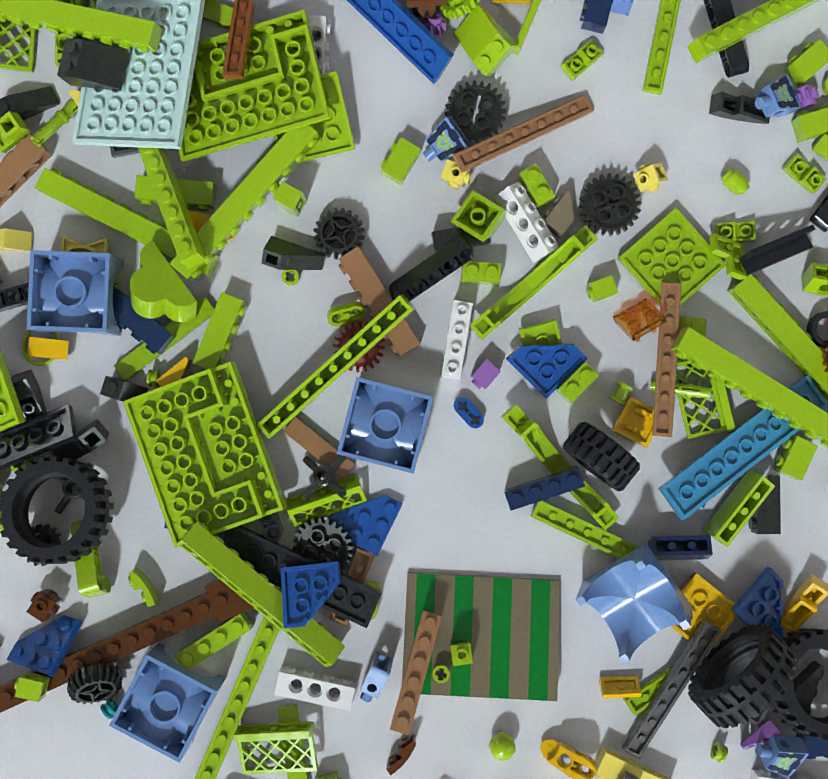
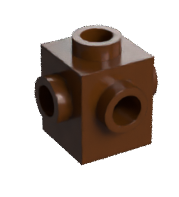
M51 589L37 591L31 598L32 604L26 612L39 621L44 622L51 615L54 616L60 609L59 603L62 599L58 597L57 592Z

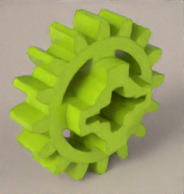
M446 0V5H441L440 8L446 18L451 20L454 17L457 20L461 16L465 17V13H471L472 9L477 7L476 3L481 0Z

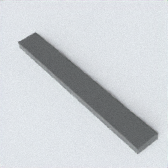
M703 619L623 744L622 748L624 751L640 759L722 630L719 627Z

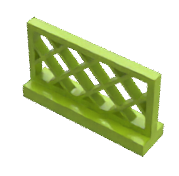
M0 21V27L3 29L0 31V37L6 33L12 40L4 47L0 44V55L5 52L10 58L7 63H0V69L33 73L36 29L29 27L24 30L21 26L17 25L23 33L14 39L8 31L15 27L16 24L11 23L4 28ZM27 36L30 40V45L22 49L17 42ZM16 44L21 52L12 58L6 50ZM25 55L29 59L28 67L19 66L16 60Z
M689 360L677 363V367L684 366L689 369V372L684 379L676 374V383H679V379L682 381L681 384L686 383L689 385V382L686 381L691 372L701 376L696 386H699L703 379L711 383L710 393L713 392L714 397L710 396L709 398L714 400L716 404L713 411L710 412L702 407L707 399H703L699 405L690 400V398L677 395L687 439L735 430L724 382L720 379H713L710 376L709 378L705 377L707 371L702 375L695 371L693 366L690 368L687 366L692 363ZM688 402L698 406L693 416L685 412ZM700 409L710 414L705 423L695 419ZM712 416L719 419L720 428L712 429L707 426ZM693 420L703 425L699 432L690 433L689 426Z
M314 722L239 725L233 736L234 742L238 743L242 774L317 771L318 762L313 736ZM300 739L309 740L307 749L298 743ZM281 740H287L292 744L288 750L279 744ZM262 741H268L273 747L268 751L261 743ZM243 742H250L255 747L250 752L244 747ZM294 746L302 752L299 758L290 752ZM275 747L284 754L280 759L271 753ZM256 749L265 754L262 760L253 754ZM306 755L312 760V765L304 764L301 759ZM287 756L295 763L292 766H287L282 760ZM269 757L276 764L269 767L264 763V760ZM250 758L258 765L247 768L246 761Z

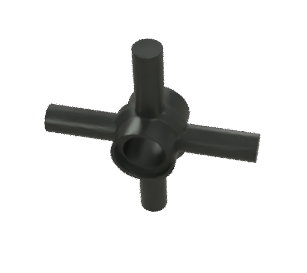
M339 455L327 467L318 466L309 456H305L302 461L313 471L314 482L302 496L308 500L319 487H330L339 497L343 498L347 492L335 482L334 471L347 458ZM328 473L326 479L321 480L322 475Z
M87 462V464L90 465L89 468L93 469L94 465L90 462ZM54 477L55 480L62 484V491L65 494L54 510L56 513L61 514L72 498L81 497L84 499L80 487L74 481L65 477ZM74 484L77 485V489L75 492L72 491V487Z

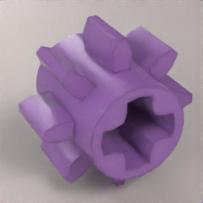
M438 13L433 17L424 19V26L438 38L443 35V32H446L447 21L446 18L442 19V15Z
M810 84L796 90L802 109L816 104L815 98L820 97L817 88H811Z

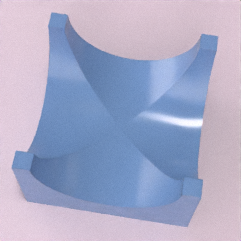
M30 250L27 330L42 333L80 332L120 336L121 328L118 327L113 312V286L118 270L124 266V260L110 253Z
M356 377L337 454L414 474L433 396Z
M646 543L582 581L576 597V601L580 606L585 603L591 605L606 621L616 640L619 659L623 664L630 661L632 654L645 640L660 630L673 625H680L683 630L691 627L693 606Z
M158 643L146 654L109 726L180 763L193 743L198 728L226 678L221 675L207 677L183 668L169 658L164 650L165 646Z

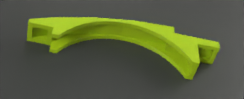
M585 225L469 326L483 340L594 244L598 238Z
M514 403L501 415L504 421L552 474L572 468L547 439L537 423L531 420L517 404ZM583 479L585 487L570 491L569 493L606 531L619 519V516Z

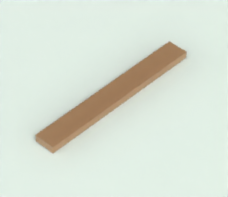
M581 95L459 151L452 157L460 172L464 173L589 115L594 109L587 95Z
M662 282L652 436L672 437L677 356L670 348L679 334L682 282Z

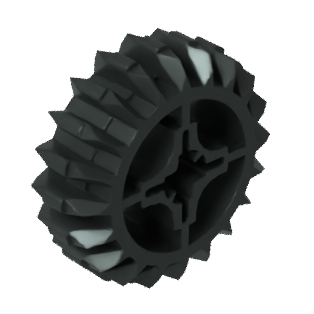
M334 208V214L332 215L327 210L328 217L325 218L324 215H321L320 218L323 222L316 221V225L320 228H314L313 230L315 233H318V235L314 236V240H320L316 243V246L322 247L321 253H325L328 250L327 257L330 258L334 253L335 260L338 259L339 254L342 257L356 248V245L362 247L363 243L359 240L365 239V236L360 234L365 232V228L360 227L363 224L362 221L356 222L358 215L356 214L351 217L352 211L349 210L345 214L344 208H341L340 213H338L337 208ZM336 220H345L351 223V225L340 226ZM331 223L332 232L328 234V237L324 238L325 229ZM335 226L340 232H344L342 233L344 242L339 236H334L337 235ZM355 229L354 239L348 245L346 237ZM339 242L343 248H333L328 243Z
M98 662L94 665L83 666L82 669H76V672L72 673L68 678L67 692L71 700L76 701V703L92 704L94 702L99 703L102 700L106 701L107 698L114 697V694L119 693V690L122 689V674L114 664L108 665V663L100 664Z

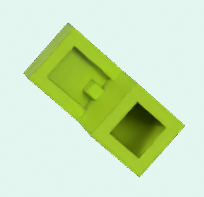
M8 111L0 118V151L3 153H7L22 138L30 134V130L18 113Z

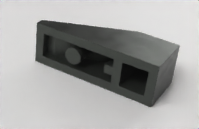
M51 86L16 93L0 99V118L8 111L18 113L22 120H25L60 104Z
M769 475L767 479L775 487L748 520L749 528L755 534H781L780 476Z

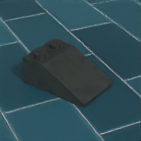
M66 38L57 76L71 86L121 91L130 53L83 39Z

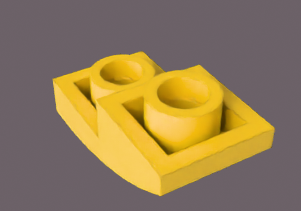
M29 337L28 356L68 360L69 341Z

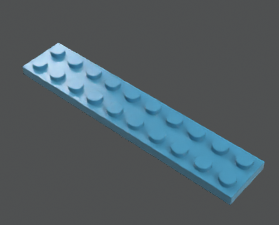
M808 375L803 376L788 388L825 411L828 408V402ZM761 408L658 489L680 520H685L799 430L789 426V422L785 419L781 420L773 416V412L769 409Z

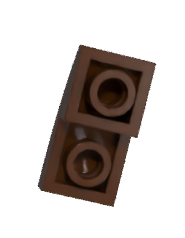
M415 735L403 738L398 745L399 754L395 753L389 757L386 770L390 776L400 769L411 756L416 746Z

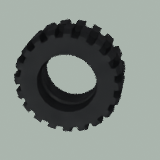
M579 423L563 443L565 452L576 462L618 492L624 490L640 470V463L635 457L611 437L589 423Z

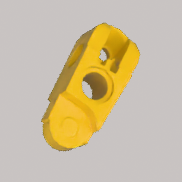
M554 738L546 739L541 743L540 751L543 757L547 759L546 761L573 779H593L596 776L597 764L590 756ZM563 754H567L570 757L569 764L563 760ZM582 766L589 768V771L584 772Z

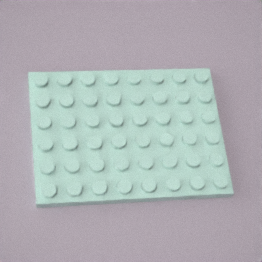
M205 0L96 1L95 9L154 21L163 30L157 52L149 51V53H143L134 47L125 49L115 43L107 45L97 39L90 41L129 52L130 57L121 91L81 87L72 139L74 144L167 149L182 148Z

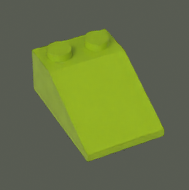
M477 3V7L472 9L471 13L468 14L456 29L454 35L472 62L485 76H488L497 71L518 44Z

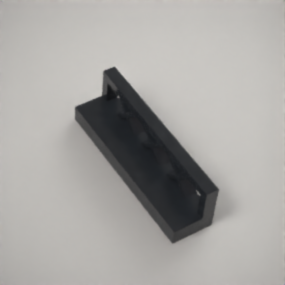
M812 224L754 248L740 257L739 260L747 276L813 248L807 235L815 230L814 225Z

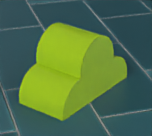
M149 242L140 252V269L135 271L130 279L131 305L138 315L149 319L158 318L164 314L176 322H188L195 319L196 299L154 242Z

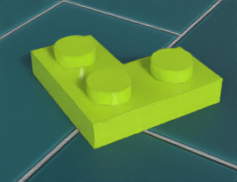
M716 233L709 236L710 252L725 258L727 275L741 281L745 279L747 273L739 260L745 254L744 245Z

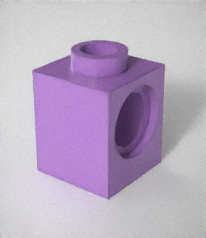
M486 359L470 376L473 379L471 382L478 389H481V387L486 389L501 371Z

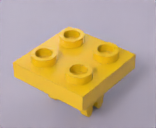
M629 396L612 431L648 448L653 438L654 408Z

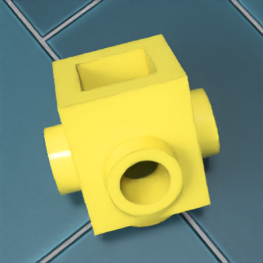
M447 159L440 178L448 182V186L458 189L459 186L464 188L466 184L470 183L472 173H470L471 169L461 173L456 162Z
M662 163L645 164L639 167L640 171L633 174L635 184L640 192L647 190L649 193L660 189L659 185L668 181Z

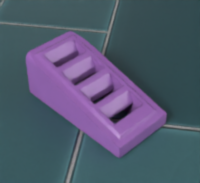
M768 720L743 740L740 746L743 750H747L757 744L768 741L771 736L781 735V732L771 720Z

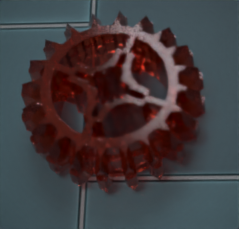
M358 321V327H355V323L351 322L352 328L350 329L347 325H344L346 332L338 331L342 337L335 336L334 339L339 341V344H333V347L341 349L348 336L351 340L355 336L353 332L364 328L362 327V321ZM382 338L375 345L371 358L366 353L362 356L365 362L355 363L349 368V371H352L354 366H356L357 373L360 372V367H363L364 372H367L366 365L373 369V361L379 364L380 361L376 357L377 355L380 357L384 356V354L379 352V349H385V346H379V343L384 342V339Z

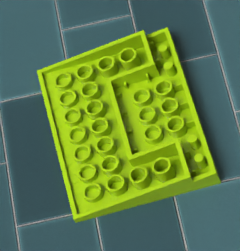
M305 9L252 25L244 79H224L222 76L229 33L198 42L182 148L178 149L182 162L330 119L309 17Z
M230 361L215 368H209L123 401L175 548L180 547L177 542L196 522L207 526L208 532L214 535L287 508L261 431L257 427L258 423L236 361Z

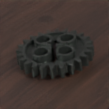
M473 80L472 86L467 81L465 88L458 85L459 92L453 90L454 98L448 97L451 104H445V107L450 110L444 112L445 116L453 117L469 142L474 139L475 144H477L478 139L483 141L485 137H492L491 133L499 134L496 128H503V124L500 121H506V117L501 114L507 112L505 108H501L505 105V101H499L502 98V94L496 95L497 88L490 90L491 83L484 87L483 81L480 82V85H477L475 80ZM481 96L478 104L479 113L476 114L474 128L470 129L473 120L472 112L475 111L477 97ZM467 97L474 99L470 105L464 104L463 101ZM485 101H490L492 103V107L489 109H484L482 107V103ZM467 116L469 121L466 124H461L459 122L460 117ZM480 120H486L488 122V125L485 128H480L477 126Z
M608 173L605 179L603 174H601L599 181L594 177L592 179L593 184L588 182L586 185L588 189L582 190L585 196H580L579 200L584 203H581L578 208L584 209L580 213L581 216H586L583 223L589 221L588 228L594 226V233L600 229L602 236L606 231H608L609 236H612L614 231L619 235L621 229L626 232L628 230L627 225L632 227L634 225L632 220L636 221L639 218L635 214L641 212V209L637 208V206L641 205L642 202L636 201V199L641 195L634 194L637 187H630L632 181L625 183V176L619 180L618 174L612 178L611 173ZM612 189H617L620 192V197L614 196ZM594 195H600L602 202H596ZM621 199H626V202L616 203L612 208L611 206H606L600 210H594L595 207L605 206L608 202L612 204ZM618 207H623L626 214H619ZM602 212L607 214L608 220H601L599 214Z
M321 515L318 520L315 516L311 521L307 519L299 527V530L295 532L297 537L292 541L296 543L292 549L321 563H328L324 556L329 557L332 562L338 561L340 562V572H342V569L345 570L348 567L347 563L350 564L352 561L351 557L355 552L351 549L354 548L355 544L350 543L353 536H347L350 530H343L344 523L339 526L337 525L338 519L331 522V516L324 520L323 515ZM315 531H319L322 537L317 536ZM332 540L337 541L340 546H335ZM308 547L312 548L315 553H311Z

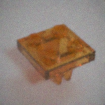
M646 298L613 316L614 322L632 341L636 342L640 341V337L651 331L653 333L656 332V328L667 322L666 317Z

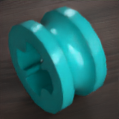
M108 699L106 704L103 703L100 706V709L105 717L112 719L119 706L114 700Z

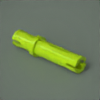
M70 100L60 111L57 110L55 116L30 137L33 143L41 147L61 126L69 123V119L78 111V105L73 100Z
M651 380L650 392H655L656 380ZM675 383V395L687 396L690 399L691 397L709 400L711 387L694 386L693 383H689V385Z

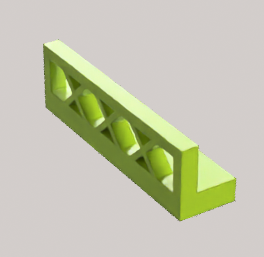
M358 473L335 481L347 492L343 498L339 497L330 487H319L308 500L302 496L303 493L286 498L287 512L294 526L304 524L307 519L311 521L314 516L319 519L321 515L325 517L367 502ZM360 493L361 497L356 499L350 498L351 495ZM335 500L342 501L339 505H332V502ZM315 507H324L322 511H313ZM298 513L306 514L304 517L299 519H296L295 514Z

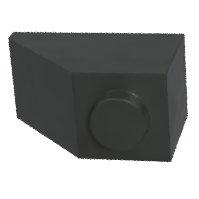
M105 376L100 395L125 401L148 392L149 388L113 376Z

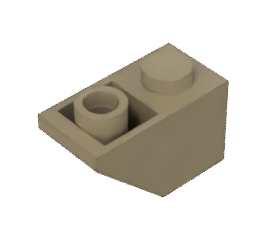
M568 190L564 195L560 193L554 201L556 204L554 209H548L542 217L545 219L544 221L549 231L559 238L574 221L571 193Z

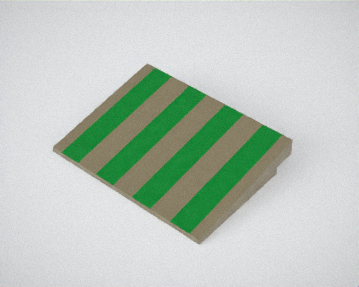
M407 572L402 682L422 610L439 614L442 618L421 695L557 701L560 580ZM469 641L473 664L453 666L450 644ZM443 664L449 669L450 677L445 683H437L433 679L432 671L436 665ZM442 668L435 673L438 675V679L446 677V673H444Z

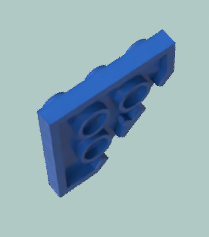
M574 344L519 345L506 358L546 399L588 359Z
M384 495L334 513L331 522L338 519L337 525L340 526L344 523L343 530H350L347 536H353L350 543L378 556L403 503Z
M340 562L280 568L284 628L305 627L341 583Z
M766 567L731 608V611L747 627L752 624L757 626L758 623L767 624L782 638L781 616H783V600H781V589H784V581L772 568Z
M63 615L18 640L6 660L54 677L83 622Z

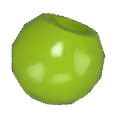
M501 732L495 734L490 740V753L495 759L505 761L514 755L516 747L511 735Z

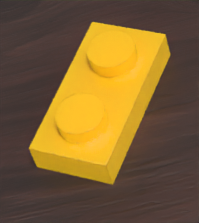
M638 675L599 677L602 699L641 697L642 692Z

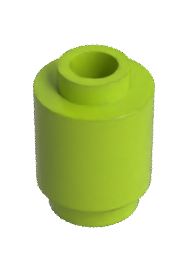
M732 167L721 178L723 185L736 196L739 193L743 195L750 188L748 185L750 180Z

